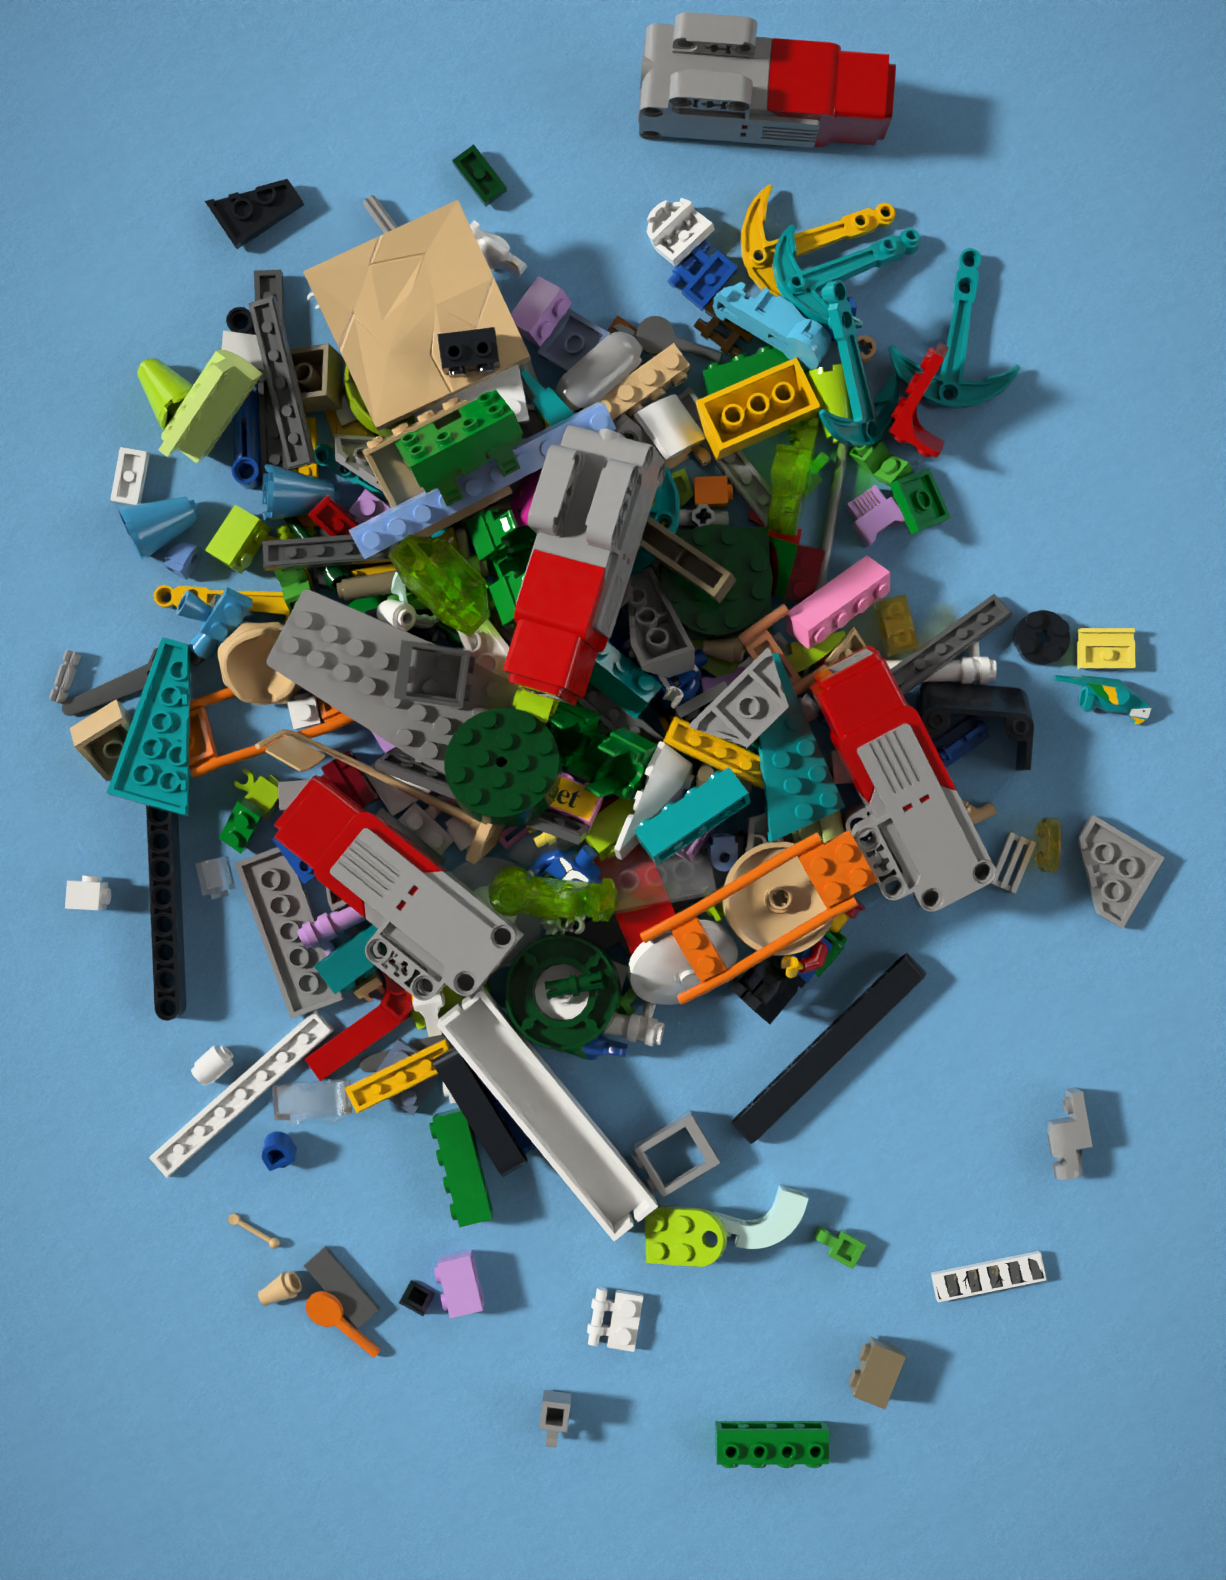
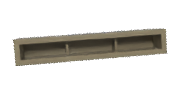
M648 516L639 548L709 597L721 603L737 581L732 573Z

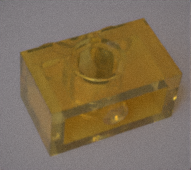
M906 594L878 601L874 605L887 658L914 652L920 648Z

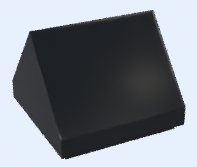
M411 1280L399 1304L424 1316L435 1293Z

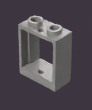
M691 1111L634 1144V1151L636 1153L632 1154L640 1169L645 1167L650 1177L646 1178L653 1192L659 1191L662 1197L667 1196L720 1163L718 1156ZM686 1127L705 1161L664 1184L645 1151Z

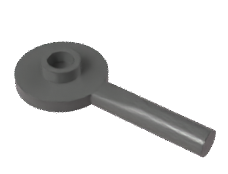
M648 317L640 323L637 329L636 339L647 354L658 355L674 343L681 351L713 362H719L722 352L675 337L673 326L663 317Z

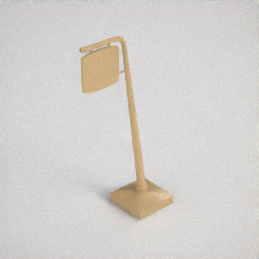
M280 730L255 744L257 749L266 745V753L300 772L311 769L319 764L325 757V754L321 753L323 751L471 825V829L476 832L465 860L474 865L496 847L505 825L490 823L486 825L478 822L457 806L388 774L374 770L373 767L292 730Z

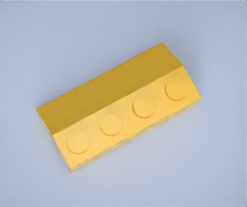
M797 357L696 401L704 435L716 460L813 419L820 409V404Z

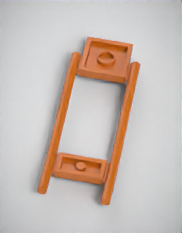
M229 688L190 701L189 770L194 779L219 768L266 753V745L259 749L254 745L218 757L207 711L204 707L236 697ZM316 697L322 719L325 723L297 731V733L311 739L355 721Z
M850 829L823 843L817 832L792 845L691 907L640 933L643 942L647 943L671 930L673 937L701 982L677 995L680 1004L684 1005L734 979L833 918L858 906V903L853 894L878 882ZM797 856L827 909L727 969L696 916Z

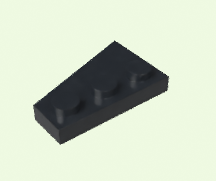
M288 179L258 186L255 190L249 192L229 194V197L216 201L214 199L205 201L236 249H239L304 206L302 199Z

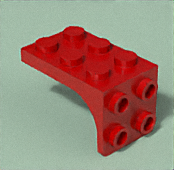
M940 342L936 349L930 347L920 365V368L923 369L922 373L920 374L916 371L905 391L909 396L907 398L902 396L891 416L895 420L889 431L893 434V438L896 441L905 445L907 443L917 447V451L927 458L932 456L938 458L945 443L921 425L917 414V405L949 349L948 346Z

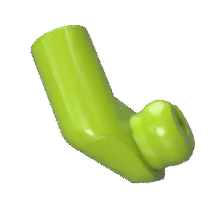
M288 524L276 528L278 540L299 539L294 532H291ZM315 526L305 528L311 537H318Z

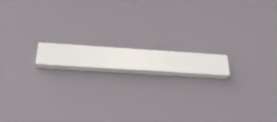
M317 1009L313 1011L149 1157L150 1160L166 1178L170 1177L334 1031L332 1026Z

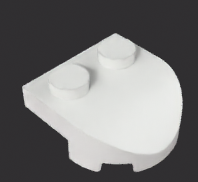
M683 198L680 199V202L669 203L668 200L661 202L650 212L647 218V234L654 249L675 267L715 230L713 223L696 211L691 201Z

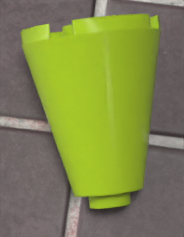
M146 359L140 364L137 376L159 426L165 430L193 385L159 359Z
M842 364L832 365L833 368L823 370V367L805 373L820 404L817 414L826 438L833 440V444L841 442L833 438L819 416V412L825 409L836 416L853 419Z

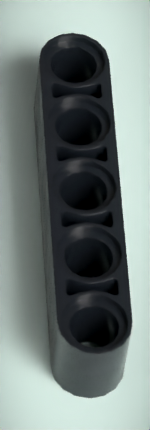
M452 1047L432 1059L436 1071L501 1176L505 1177L528 1163L524 1151L477 1074L456 1048Z

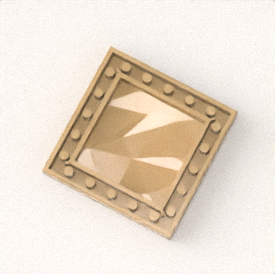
M458 200L303 271L378 431L509 368L531 361L528 350ZM495 327L500 368H494L495 372L489 374H478V371L466 372V376L451 378L449 374L444 375L437 334Z

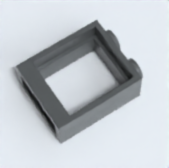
M401 640L394 698L463 708V702H469L471 685L466 684L467 674H473L475 657L470 656L471 651L469 649ZM412 649L461 656L456 697L407 691Z

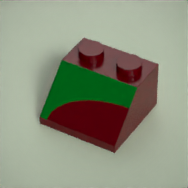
M770 536L769 555L773 576L771 595L800 603L815 592L825 550Z

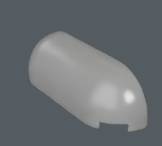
M614 332L608 335L561 377L555 393L571 411L582 407L585 409L599 402L642 362L640 355L644 350L635 337L626 332Z

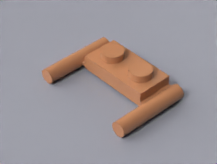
M782 604L737 637L753 661L767 648L771 650L772 654L777 652L795 694L799 696L809 689L810 684L816 681L814 674L827 666L823 664L801 680L767 630L790 613L787 607Z

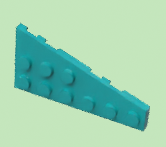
M164 637L161 638L107 793L111 796L189 817L191 649L188 644Z
M777 652L772 654L789 708L759 737L758 743L761 778L766 799L765 815L768 817L769 832H767L768 842L778 840L845 807Z

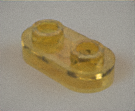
M1045 817L1036 827L1038 851L1035 854V864L1041 872L1055 873L1060 864L1061 824L1057 818Z

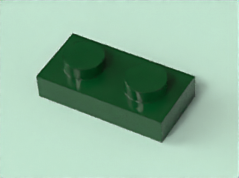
M474 144L452 160L455 168L485 207L507 192L505 184Z

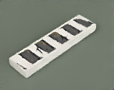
M1039 1251L931 1272L937 1302L1046 1281L1042 1255Z

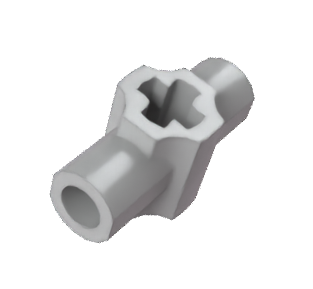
M698 504L693 510L680 509L678 527L694 529L709 524L728 525L729 515L727 511L711 510L708 504ZM699 514L700 519H704V522L702 524L700 523V519H696V515Z

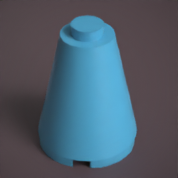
M265 464L264 468L268 473L263 474L262 504H267V512H263L264 521L307 515L327 494L338 503L339 490L334 488L333 482L275 465Z
M186 496L128 505L118 509L127 533L131 537L141 560L149 557L197 523L196 516L200 515L194 499L189 501Z

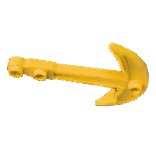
M767 185L753 199L747 210L741 229V255L749 276L762 291L766 287L771 294L776 297L778 295L782 297L777 288L772 270L775 247L779 239L767 241L763 228L766 221L767 202L773 189L771 185ZM881 203L875 210L866 208L843 216L839 221L796 233L794 235L797 248L795 258L842 240L849 241L874 232L877 227L887 228L894 221L896 211L891 204ZM881 210L888 211L890 216H883ZM855 219H862L864 225H858ZM759 253L763 259L758 261L753 255Z
M270 535L267 537V541L278 540ZM305 568V570H306V572H307V575H308V578H309V580H310L312 589H313V591L315 592V588H314V584H313V581H312L311 573L309 572V570H308L307 568ZM161 585L156 588L153 597L156 604L163 608L178 607L182 596L189 590L193 594H197L201 600L209 605L215 594L221 596L224 591L191 586H178L174 589L168 585ZM237 591L253 599L252 606L248 612L285 615L286 621L291 614L284 600L283 592ZM166 593H171L172 595L169 602H164L163 600Z

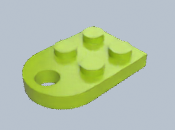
M658 1206L645 1217L646 1263L693 1267L708 1266L718 1260L725 1251L727 1245L726 1229L720 1218L707 1209ZM707 1231H712L717 1235V1245H711L707 1241Z

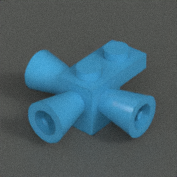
M227 587L221 596L215 594L208 605L191 591L187 590L178 604L176 615L202 621L201 631L189 642L192 652L201 658L211 659L215 654L219 641L223 643L242 623L247 622L242 619L251 608L253 599Z

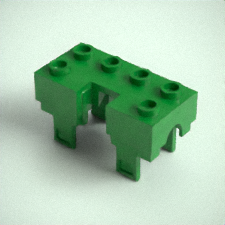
M496 389L481 394L476 400L459 408L458 411L461 418L438 430L433 423H430L415 432L404 434L400 440L394 442L405 465L411 471L419 487L423 488L426 493L438 488L447 507L464 498L456 481V478L459 476L458 468L464 476L488 463L485 455L487 454L490 460L495 458L503 477L520 469L513 448L523 443L521 438L523 432L515 413Z
M517 508V512L519 513V515H518V518H519L520 513H521V510H519V509ZM489 509L488 511H480L465 523L479 561L492 560L499 580L489 586L502 625L517 624L514 621L516 600L537 533L528 525L518 527L512 510L496 514L499 512L498 509Z
M559 702L555 715L549 716L548 722L552 724L549 730L556 741L562 766L568 767L567 772L591 783L586 785L584 790L599 798L615 794L622 799H634L638 790H644L648 776L645 775V771L658 745L624 727L612 731L610 737H607L596 731L601 717L600 714L577 702L576 705Z

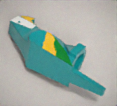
M525 369L520 372L535 395V398L532 400L534 411L540 417L545 428L574 414L550 387L544 389Z
M1081 675L1082 677L1054 676L1055 681L1082 685L1078 701L1080 708L1084 709L1085 712L1099 708L1110 713H1128L1130 718L1133 719V724H1141L1149 717L1152 709L1151 706L1123 684L1120 679Z

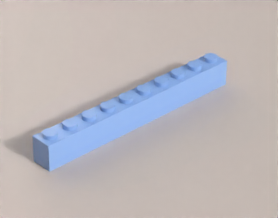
M597 402L523 440V443L513 448L520 469L505 477L502 476L495 458L491 460L488 458V463L464 476L459 473L456 481L464 498L448 507L438 488L428 493L424 491L350 529L349 532L361 555L366 559L541 469L552 444H561L565 429L569 424L598 432L600 429L616 430L605 403Z

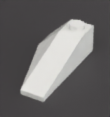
M662 741L659 742L645 771V775H648L645 789L638 790L634 798L636 799L633 807L635 813L634 815L629 814L615 845V854L620 860H623L639 843L635 834L638 825L643 820L654 818L660 814L667 804L671 802L676 803L681 800L686 790H690L695 783L696 776L693 772L692 763Z

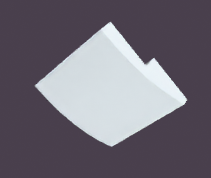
M676 394L658 400L634 414V417L665 460L680 456L686 449L700 445L706 439L704 433Z

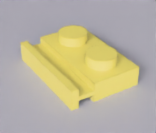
M1135 628L1077 629V669H1134Z

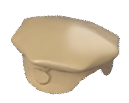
M279 622L242 623L219 646L218 660L223 683L240 701L253 705L287 704L302 689L301 686L275 671L266 663L267 657L284 627L283 624Z

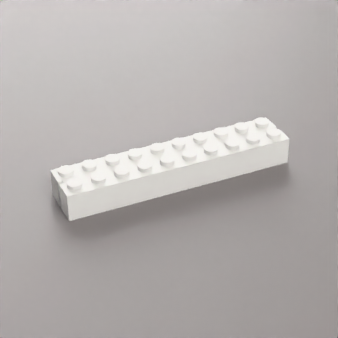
M482 986L473 999L467 996L462 1000L461 1006L457 1004L438 1019L437 1027L613 1241H616L634 1226L632 1215L629 1212L633 1210L634 1217L639 1222L658 1207L654 1194L531 1043L519 1032L509 1016L484 986Z

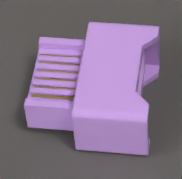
M876 484L846 505V508L855 519L851 527L866 548L876 541L877 534L890 525L900 526L904 523V517L895 499L892 496L885 499Z

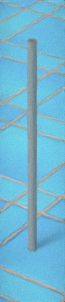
M842 443L838 444L821 544V548L825 550V555L815 592L826 585L849 449V446ZM812 665L800 671L802 679L811 673ZM808 689L801 693L799 696H804L806 693L808 694Z

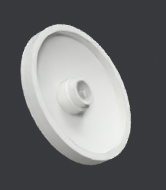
M699 920L724 961L726 968L728 969L735 965L738 949L729 930L714 921ZM671 930L647 943L642 942L634 951L628 964L627 973L632 989L638 997L653 1004H679L678 994L701 983L673 937Z

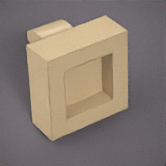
M378 970L366 978L361 975L353 981L356 985L352 989L359 1000L364 997L368 1002L373 1001L370 993L375 989H378L381 994L385 993Z

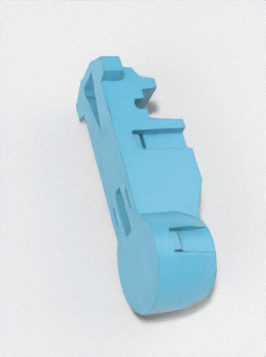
M739 282L734 286L724 287L713 298V309L719 319L723 321L725 319L730 320L782 351L789 360L797 357L803 369H816L829 350L831 337L827 330L818 322L804 318L793 303L779 295L776 297L766 287L756 298L750 297L747 300L745 299L746 293L744 292L745 284Z

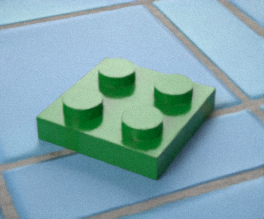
M929 468L889 484L911 535L951 518Z

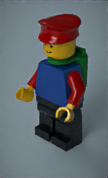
M856 899L858 906L835 917L826 934L816 944L793 955H772L750 968L739 981L734 978L727 987L770 1025L794 997L798 987L802 988L810 981L814 974L820 977L843 951L847 938L840 933L841 928L850 918L855 919L859 911H865L864 905Z

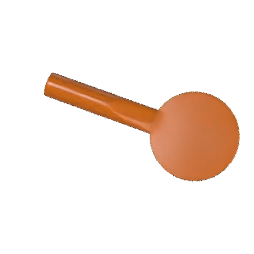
M323 1291L315 1292L308 1298L305 1309L313 1322L323 1327L336 1326L370 1356L375 1358L381 1349L343 1318L344 1309L338 1298Z

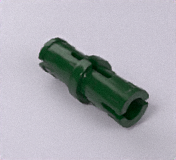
M602 971L581 976L571 974L569 978L545 981V990L557 988V990L546 992L548 1000L571 994L573 997L580 996L582 992L605 989L604 981L592 983V981L603 978Z

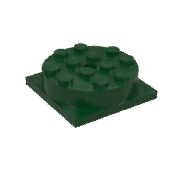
M709 524L694 529L677 530L675 535L731 572L737 580L721 603H718L659 562L662 593H666L690 640L737 637L772 612L771 590L773 576L770 565L768 527L736 528L724 524ZM770 626L767 630L773 637V628Z

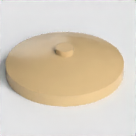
M782 841L769 842L750 849L732 866L724 886L791 847L794 843ZM797 856L723 900L724 914L730 928L744 944L755 951L760 950L827 909ZM833 919L775 953L773 956L793 955L810 948L826 934Z

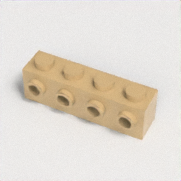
M673 343L629 374L598 403H605L614 423L622 413L633 418L634 414L643 409L646 404L651 401L656 402L663 397L667 389L673 385L676 387L688 378L690 364Z

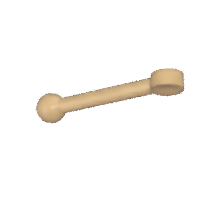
M237 1213L229 1216L228 1221L231 1225L238 1224L268 1242L269 1246L273 1249L279 1247L280 1241L278 1238H270L242 1221Z

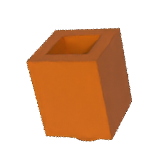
M727 476L694 477V508L698 504H708L710 509H727L728 500H733L732 484H727Z

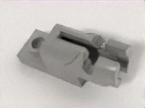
M1077 1088L1065 1089L1066 1097L1063 1098V1107L1065 1113L1069 1114V1117L1049 1120L1047 1126L1050 1154L1058 1158L1057 1161L1053 1162L1055 1177L1059 1180L1083 1176L1082 1150L1079 1149L1093 1147L1083 1091Z

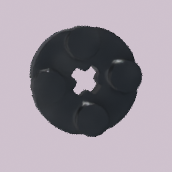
M1039 610L1031 612L1016 625L1013 633L1014 646H1016L1017 651L1020 653V657L1029 664L1044 666L1056 662L1068 650L1070 644L1069 624L1058 614L1051 611ZM1044 631L1048 637V642L1039 645V640L1035 638V634H1040Z

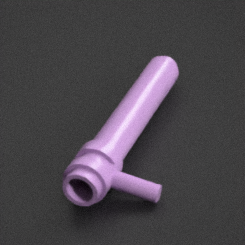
M347 904L330 914L325 912L317 917L318 920L312 923L308 921L302 924V928L298 929L297 933L306 950L322 946L326 955H329L336 949L331 940L337 938L339 933L367 919Z

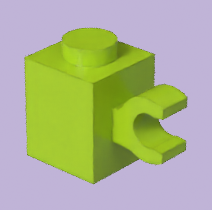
M243 769L242 772L248 776V782L242 784L235 780L234 785L238 789L248 792L245 798L266 812L263 816L264 819H270L279 806L278 782L282 781L273 775H270L269 778L260 775L256 781L255 774L252 771Z

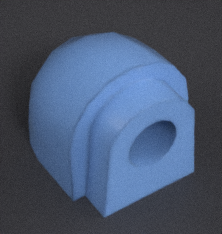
M188 542L178 543L172 546L164 556L166 561L163 566L172 573L188 580L201 560L202 548Z
M729 833L710 834V840L707 841L708 859L713 867L719 871H729L738 860V843L735 841V836Z

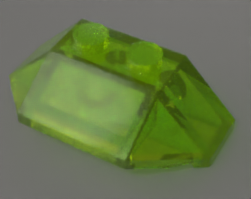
M408 535L389 553L388 556L402 583L444 624L471 637L490 617L486 580L446 539Z

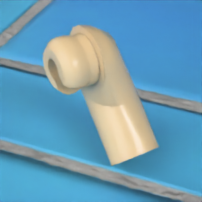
M962 801L973 824H978L997 814L991 802L977 808L968 804V801Z

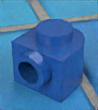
M276 1131L266 1136L261 1157L268 1170L272 1171L277 1168L287 1167L295 1162L297 1148L289 1135Z

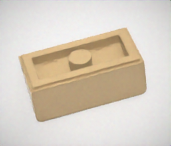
M854 627L849 629L845 637L825 661L827 667L867 647Z

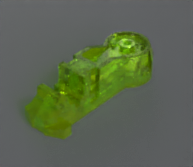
M810 417L809 419L801 420L798 424L790 425L789 443L794 445L777 444L771 469L773 494L769 506L767 528L778 534L796 536L798 533L814 454L819 440V418Z
M509 866L496 873L488 890L489 901L494 910L503 916L510 917L522 913L539 919L557 921L558 917L568 918V922L573 923L576 916L586 914L588 917H592L595 922L609 921L617 907L616 898L618 892L613 879L604 878L602 884L535 877L520 867Z

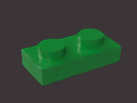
M243 796L237 801L219 839L242 854L247 849L266 812Z

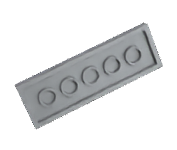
M277 847L236 862L237 872L290 1018H295L343 1000L344 996L340 992L334 994L314 967L316 963L327 956L322 946L306 950L298 936L297 930L302 928V924L308 921L312 923L316 919L302 881Z

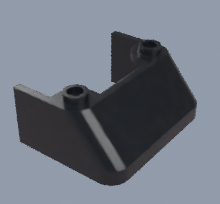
M927 682L918 689L916 711L929 735L944 733L949 727L951 714L1005 718V732L1007 736L1014 741H1018L1016 771L1031 770L1034 723L1028 696L1022 689L949 682Z

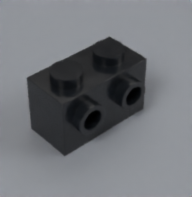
M495 327L437 334L444 375L449 374L451 378L466 376V372L478 371V374H489L495 372L494 368H500Z

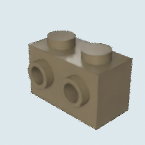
M870 1336L868 1344L864 1343L860 1350L859 1359L861 1361L858 1369H854L849 1378V1386H851L850 1389L853 1396L885 1410L906 1358L902 1349Z

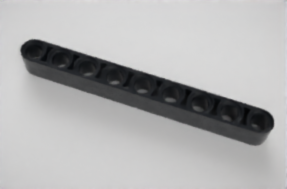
M146 805L154 1009L158 1018L169 1021L180 1017L186 1010L178 814L168 812L167 818L164 821H160L157 816L159 809ZM162 834L167 835L169 839V844L165 849L161 848L158 843L159 837ZM164 861L170 866V872L166 877L160 873V865ZM164 889L171 893V900L168 904L161 900V893ZM165 917L170 918L172 921V928L169 932L162 927V920ZM166 944L173 948L174 953L171 959L166 958L163 954V948ZM167 972L173 974L175 978L172 987L168 986L164 981V976ZM167 1000L175 1003L176 1011L174 1014L167 1012L165 1008Z
M908 953L903 954L731 1122L733 1127L750 1144L757 1141L926 976L927 972Z

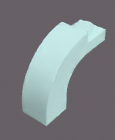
M779 1185L771 1209L758 1219L742 1220L716 1211L713 1213L722 1221L727 1237L735 1234L734 1242L736 1247L759 1249L772 1246L792 1233L804 1215L809 1198L805 1192Z

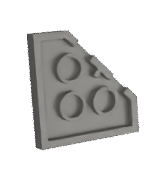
M334 434L333 448L336 462L382 491L362 450L368 448L366 442L375 437Z
M1090 815L1077 837V842L1095 912L1100 917L1123 929L1165 857L1095 815Z

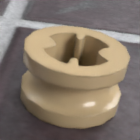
M870 336L857 337L858 346L862 343L864 347H870L867 351L868 355L860 352L862 362L866 363L872 359L876 352V342Z

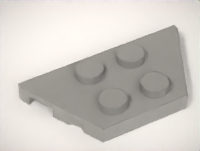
M767 648L689 726L692 729L747 748L789 708L771 650Z

